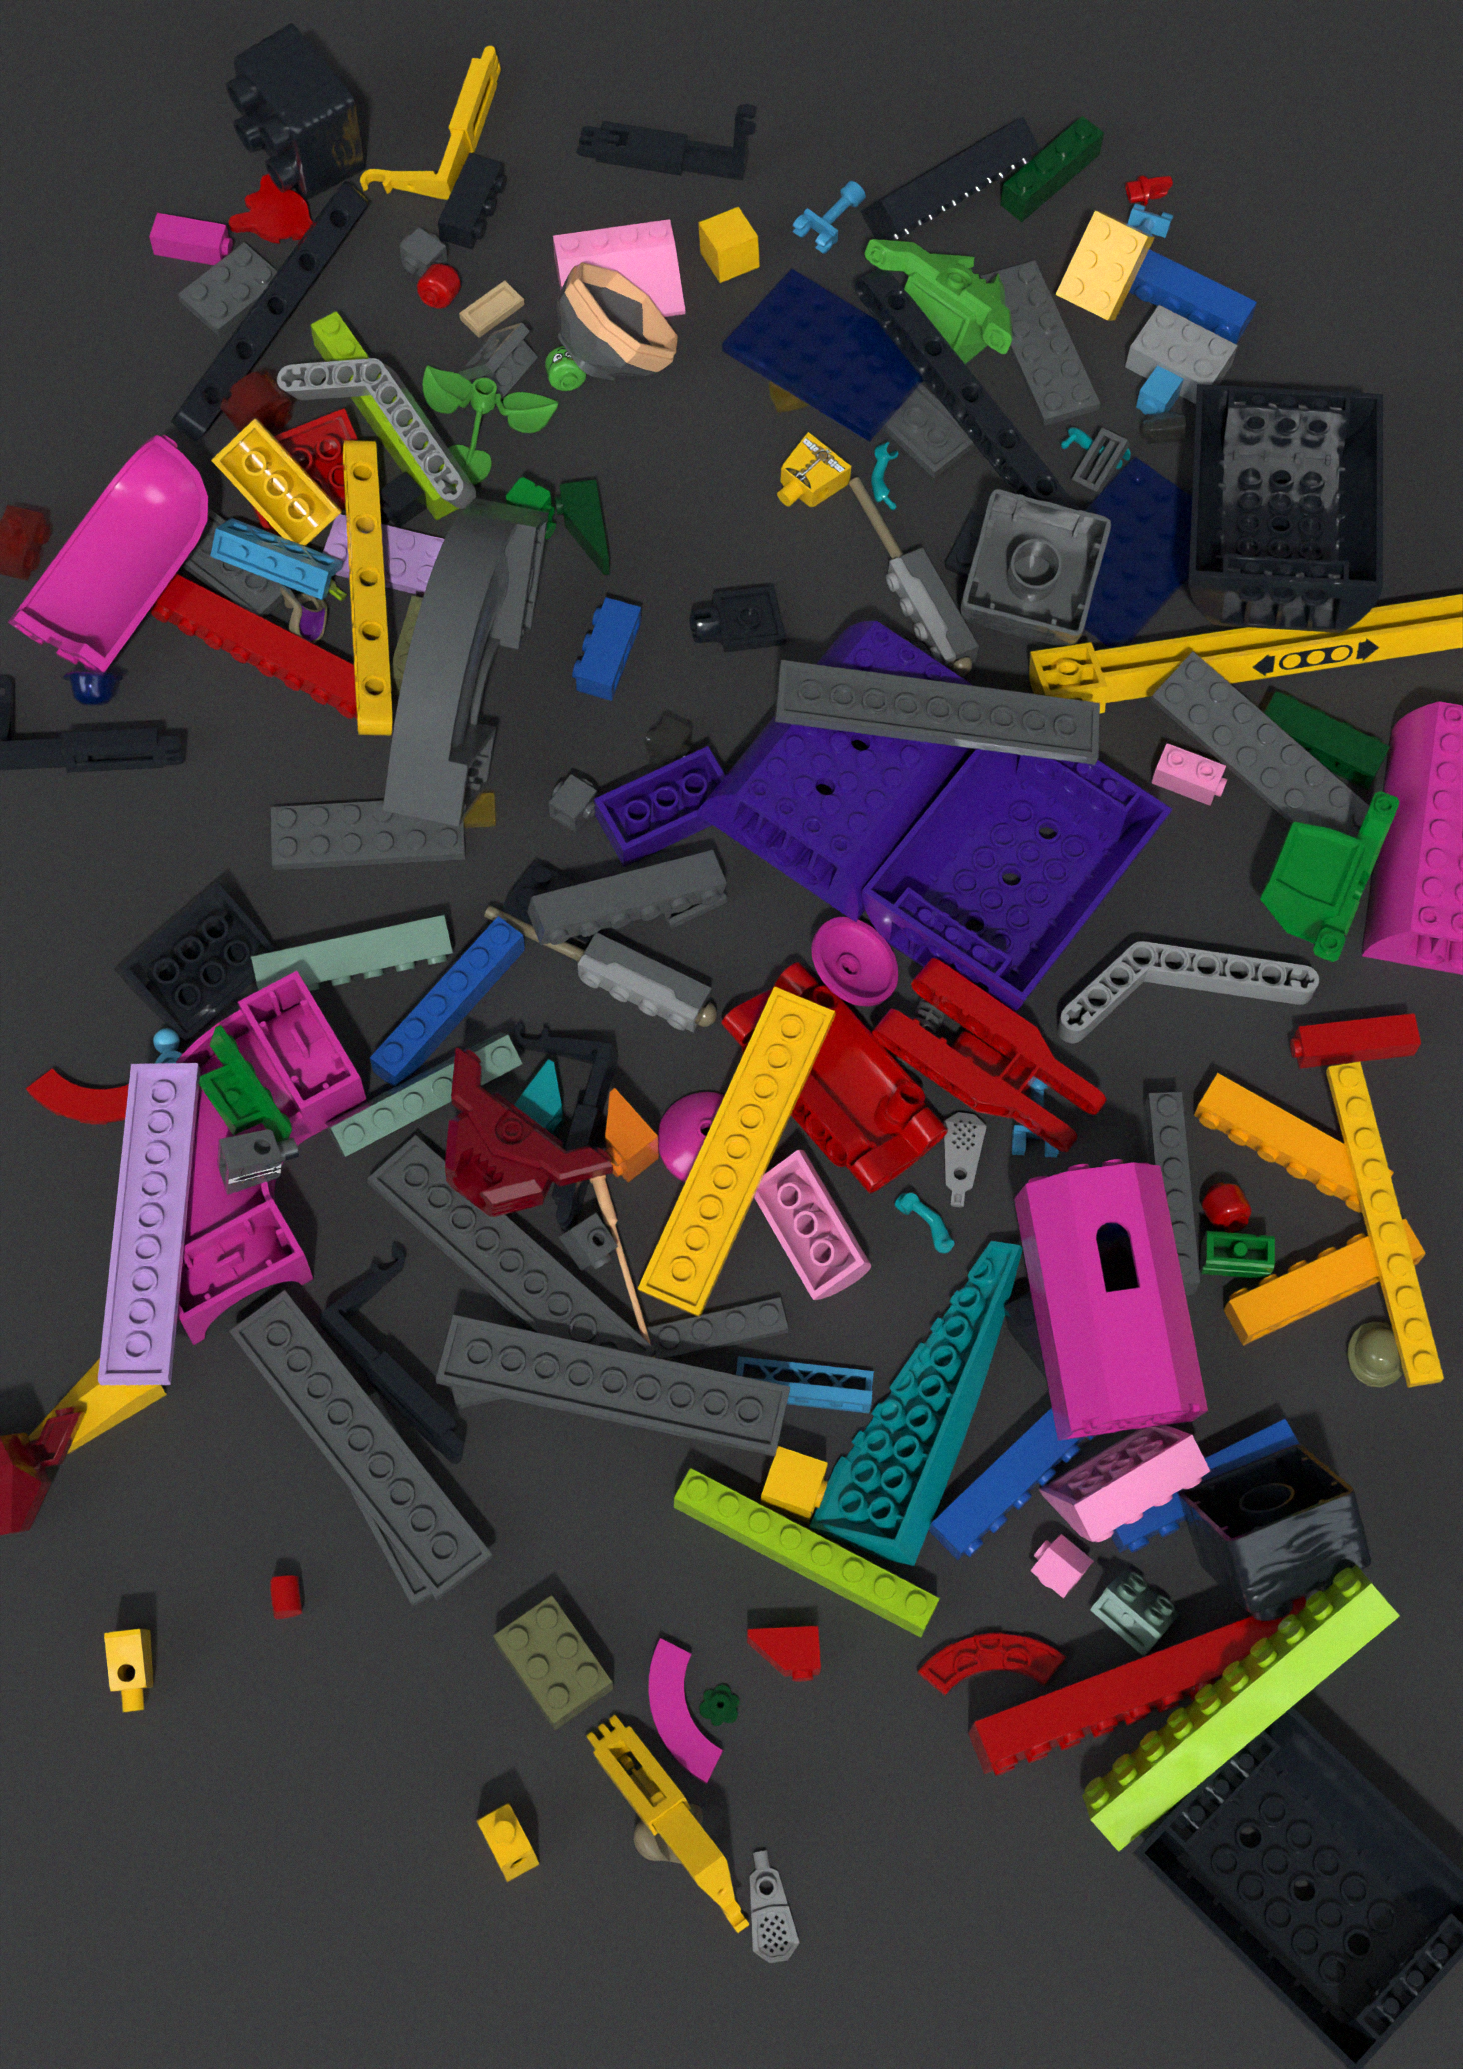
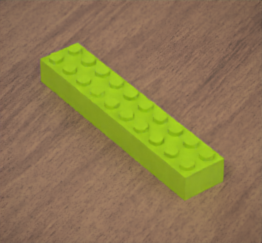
M1357 1564L1351 1569L1345 1568L1339 1572L1333 1580L1334 1584L1324 1592L1319 1591L1313 1594L1307 1600L1306 1607L1296 1616L1292 1614L1282 1620L1278 1625L1277 1632L1268 1639L1262 1638L1257 1641L1250 1649V1654L1241 1662L1235 1661L1223 1671V1677L1214 1685L1208 1684L1201 1688L1195 1695L1196 1700L1185 1709L1181 1707L1175 1710L1169 1716L1168 1723L1158 1732L1155 1730L1149 1732L1141 1740L1139 1748L1130 1755L1124 1754L1119 1757L1108 1774L1103 1778L1097 1777L1086 1786L1082 1797L1090 1820L1118 1852L1400 1616Z

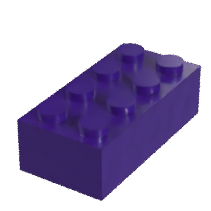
M707 746L595 798V817L622 865L625 867L712 826L711 823L697 815V812L723 780L725 774Z

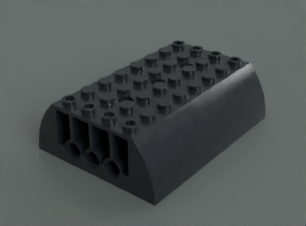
M1197 384L1189 589L1196 607L1208 621L1217 626L1341 633L1352 627L1374 607L1383 588V394ZM1282 478L1287 480L1288 483L1279 484L1274 480ZM1282 525L1285 526L1287 530L1277 531L1273 528V526Z
M1293 1707L1188 1793L1132 1853L1347 2069H1362L1463 1957V1871ZM1251 1828L1256 1831L1259 1837L1256 1847L1248 1848L1241 1843L1240 1832L1242 1829ZM1297 1881H1305L1311 1886L1313 1894L1309 1901H1301L1295 1896L1294 1885ZM1358 1934L1365 1939L1367 1949L1363 1955H1355L1350 1951L1348 1940L1351 1935Z

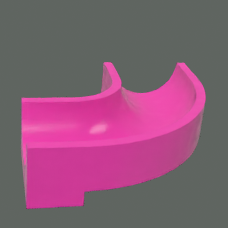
M298 971L238 1001L240 1010L213 1026L198 1038L175 1062L198 1063L201 1069L200 1076L223 1067L210 1047L215 1027L221 1025L226 1033L235 1039L238 1050L245 1061H249L252 1064L256 1077L262 1086L270 1090L273 1102L279 1111L286 1114L289 1118L292 1128L289 1139L294 1138L297 1146L311 1136L326 1129L325 1123L367 1102L359 1074ZM200 1085L177 1315L193 1345L205 1339L206 1330L222 1312L246 1296L281 1282L296 1281L304 1285L313 1280L305 1254L275 1204L274 1191L276 1179L227 1195L217 1166L219 1139L267 1129L261 1123L233 1135Z

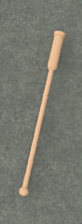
M606 1175L591 1178L590 1182L593 1183L604 1224L609 1227L612 1238L618 1245L615 1249L641 1336L651 1345L615 1224L618 1220L606 1184Z

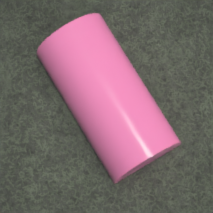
M798 1149L764 1174L754 1198L813 1300L824 1299L844 1290L870 1270L871 1264L804 1150Z

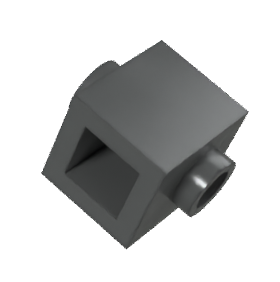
M420 227L411 235H407L399 246L401 263L411 274L415 273L421 277L433 264H448L446 246L441 243L436 235L433 233L428 234Z
M571 774L565 782L561 781L553 790L552 799L549 801L550 817L576 833L585 820L590 821L595 816L594 799L597 798L595 786L584 778L578 779Z
M597 1213L559 1237L581 1271L590 1265L595 1270L612 1259L608 1253L618 1247Z

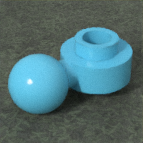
M164 1028L155 1034L153 1039L154 1047L158 1052L162 1053L157 1058L155 1064L175 1063L182 1055V1053L176 1051L180 1045V1038L177 1032L170 1028Z

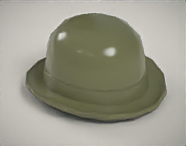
M1372 1321L1361 1325L1353 1332L1348 1343L1347 1358L1350 1369L1356 1378L1370 1387H1385L1395 1383L1404 1372L1392 1326L1384 1322Z

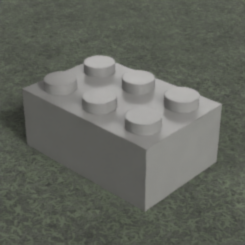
M1158 305L1130 346L1125 367L1147 379L1157 365L1184 379L1180 396L1196 404L1197 384L1219 385L1232 366L1238 345Z

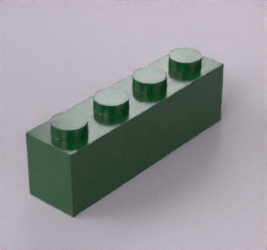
M1084 116L1080 117L1036 155L1033 160L1029 161L1004 183L1000 206L1022 223L1100 155L1104 132Z
M1276 691L1264 712L1266 716L1330 772L1366 790L1371 786L1390 749V746L1384 744L1379 738L1367 736L1355 730L1352 725L1346 722H1339L1327 716L1320 709L1310 708L1288 694Z

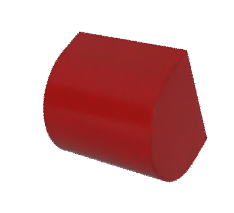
M292 1575L272 1577V1580H270L274 1618L277 1620L302 1614L298 1577Z

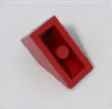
M818 1626L747 1629V1643L784 1677L792 1676V1681L804 1682L813 1680V1675L820 1674Z

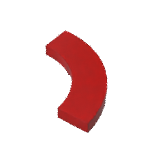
M52 1068L26 1088L27 1092L47 1110L58 1116L62 1115L77 1120L80 1123L107 1125L108 1122L122 1121L126 1117L129 1084L105 1090L84 1088L65 1080Z
M986 1633L974 1635V1637L950 1644L930 1658L917 1674L944 1696L964 1679L981 1672L994 1670L1020 1673L1045 1686L1066 1659V1656L1053 1647L1030 1637L1003 1633Z

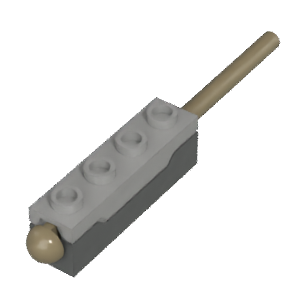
M853 478L849 485L893 559L889 561L888 574L886 575L887 584L892 592H897L904 615L911 617L918 640L925 642L928 648L927 653L930 657L960 677L967 675L972 669V663L977 660L979 646L922 547L905 555L902 553L860 478Z
M489 906L484 917L494 921L499 916L524 936L539 942L533 926L495 907ZM595 933L586 950L566 941L557 945L551 943L544 944L576 960L578 963V976L586 985L592 988H598L599 986L609 991L610 995L618 1001H630L638 1005L639 1009L647 1015H658L667 1019V1022L678 1030L687 1029L694 1032L697 1025L708 1027L717 1018V1010L710 1003L712 997L711 987L599 933Z

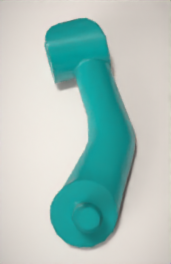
M1071 427L1068 430L1070 437L1061 443V447L1067 449L1075 441L1088 451L1094 440L1081 429ZM1102 446L1097 456L1103 453L1106 448L1105 446ZM1116 448L1113 450V452L1111 453V455H1110V457L1108 458V460H1110V458H1111V456L1113 455V453H1114V451L1116 450ZM1129 448L1122 457L1126 461H1129L1131 455ZM1120 460V462H1119V464L1117 465L1116 469H1119V468L1122 467V464H1123L1122 460Z
M886 442L875 448L874 454L877 462L872 473L871 486L875 501L880 502L883 500L890 510L893 511L897 506L887 496L890 489L887 488L884 482V473L888 461L895 459L899 453L896 450L888 454L887 446L890 442Z
M902 1193L895 1201V1207L905 1215H909L913 1210L924 1218L930 1226L935 1249L939 1253L944 1254L951 1251L955 1242L950 1237L940 1215L920 1202L916 1194Z

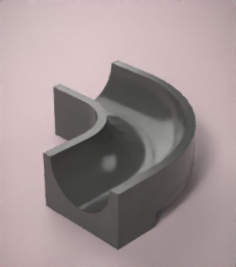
M475 498L459 514L449 529L427 583L407 656L394 723L383 811L459 827L487 788L496 727L478 723L483 691L498 647L504 646L519 649L531 634L549 513Z

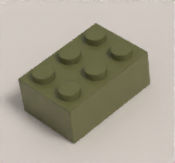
M552 1595L493 1635L496 1646L554 1730L563 1726L613 1690L611 1679Z

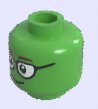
M564 346L555 348L546 357L545 368L548 380L556 390L572 391L584 383L586 373L577 366Z

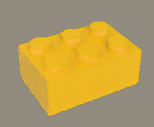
M1095 211L1055 295L1108 321H1114L1155 237L1104 212Z

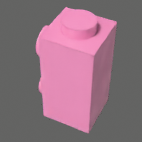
M1167 743L1151 783L1211 806L1215 795L1221 797L1228 779L1222 777L1226 768L1225 765Z

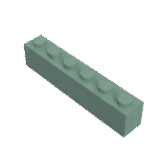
M441 915L252 956L251 960L258 991L295 971H298L308 990L312 991L319 989L318 982L331 980L332 986L352 982L350 975L363 973L364 979L384 975L382 968L395 966L396 972L416 968L414 961L427 959L428 965L447 961L446 954L453 952L445 916Z
M499 1032L469 1048L481 1060V1086L522 1065L509 1035L503 1032ZM455 1056L325 1123L340 1153L346 1157L451 1102Z

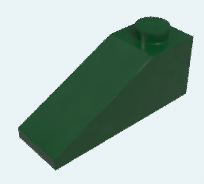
M596 479L559 484L560 496L555 497L557 515H563L565 528L603 575H610L609 556Z

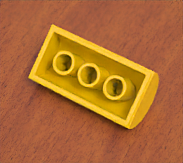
M257 418L248 424L211 460L282 538L306 546L343 512Z

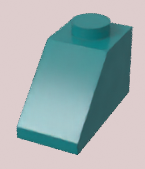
M548 1059L514 1106L555 1136L562 1127L564 1119H562V1104L554 1062Z

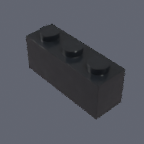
M469 153L438 220L440 240L473 250L477 239L481 240L483 238L486 219L488 216L491 217L496 207V197L498 193H503L506 186L507 178L503 176V165L501 162Z

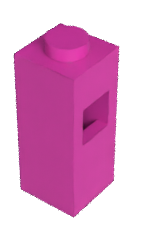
M157 213L149 236L154 255L209 265H216L232 252L233 240L229 238L227 226L224 224Z

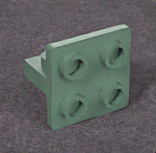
M1127 1569L1106 1587L1101 1597L1090 1609L1144 1657L1179 1617V1613L1175 1611L1174 1605L1167 1598L1155 1594L1147 1587V1582L1143 1577Z

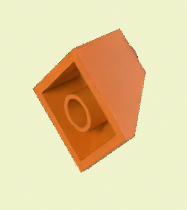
M614 1088L610 1091L605 1152L612 1159L613 1174L616 1177L621 1175L629 1183L659 1159L658 1135Z

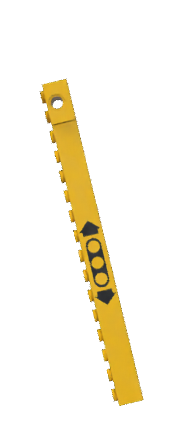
M1463 594L1375 607L1359 622L1341 633L1246 627L1094 651L1091 642L1031 651L1029 681L1034 694L1100 703V713H1105L1106 703L1152 696L1192 651L1232 684L1463 648Z

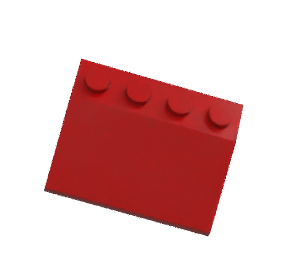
M345 408L274 436L341 510L345 509L344 440L358 441ZM250 503L262 530L281 536Z

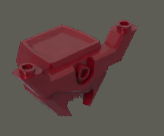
M456 1047L451 1101L452 1105L462 1113L450 1119L448 1123L445 1173L446 1181L451 1188L488 1216L496 1217L543 1205L552 1182L561 1187L613 1173L612 1159L601 1148L597 1147L593 1150L591 1147L584 1146L565 1151L561 1140L497 1092L490 1094L482 1088L480 1058L469 1049H465L463 1052Z
M76 1406L55 1410L56 1417L47 1419L39 1439L30 1441L26 1432L0 1436V1536L21 1533L31 1529L52 1483L45 1467L63 1464L86 1412H77Z

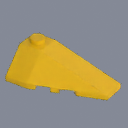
M99 1358L28 1437L30 1441L39 1439L47 1419L56 1417L55 1410L76 1406L77 1412L86 1413L67 1453L69 1454L167 1394L161 1385H100L98 1382Z

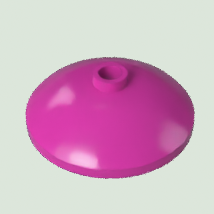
M837 917L830 919L817 930L812 941L813 962L821 980L835 995L858 1006H875L891 996L898 982L897 961L887 941L873 927L860 920L855 922L849 917Z
M699 1092L688 1095L675 1102L663 1116L658 1129V1150L666 1168L679 1180L686 1182L706 1138V1135H703L701 1131L704 1128L711 1127L725 1095L715 1092Z

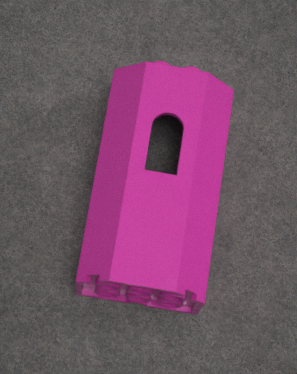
M1114 1159L1103 1162L1102 1167L1089 1168V1164H1078L1070 1166L1068 1168L1069 1171L1060 1174L1029 1179V1183L1025 1184L1014 1198L1058 1441L1115 1433L1128 1429L1136 1430L1191 1422L1206 1413L1208 1408L1161 1167L1146 1162L1123 1164L1122 1159ZM1117 1223L1126 1229L1130 1239L1139 1288L1106 1292L1096 1240L1097 1231L1102 1225Z

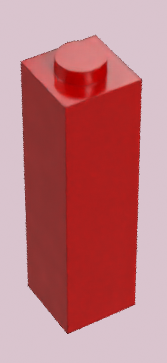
M1415 1013L1299 1026L1294 1037L1290 1040L1291 1055L1293 1058H1297L1299 1069L1414 1056L1421 1045Z

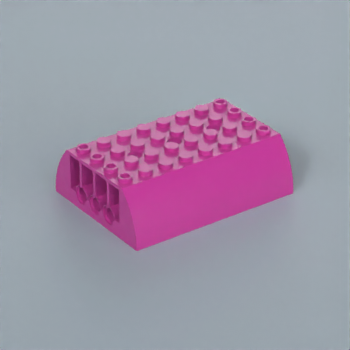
M1439 701L1408 713L1395 724L1391 731L1383 792L1398 797L1400 803L1373 867L1362 956L1463 975V706Z

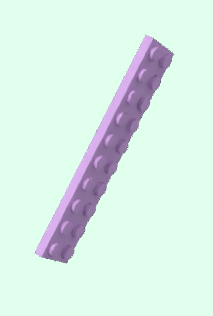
M198 1063L131 1064L98 1382L100 1385H171L199 1092L198 1082L201 1070Z

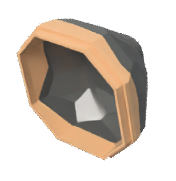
M583 262L571 269L556 300V314L560 328L558 338L583 372L593 377L615 381L617 378L648 376L661 371L673 362L678 336L645 292L619 272Z

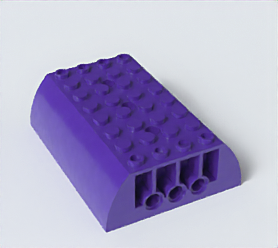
M876 620L859 622L846 628L816 664L974 686ZM774 715L701 805L697 815L857 922L865 911L862 901L863 888L976 749L775 722ZM854 740L863 741L867 745V749L863 751L857 750L852 746L851 742ZM825 784L832 789L833 793L823 795L817 791L816 786Z
M976 749L863 888V905L877 932L894 948L922 967L931 958L942 961L1013 1011H1017L1165 822L1172 808L1099 760L1093 765ZM1045 827L1051 828L1055 831L1056 836L1052 839H1045L1039 834V830ZM1012 873L1019 878L1020 882L1013 886L1007 885L1002 877L1005 874ZM970 920H976L982 924L983 929L975 933L972 930H968L965 924Z

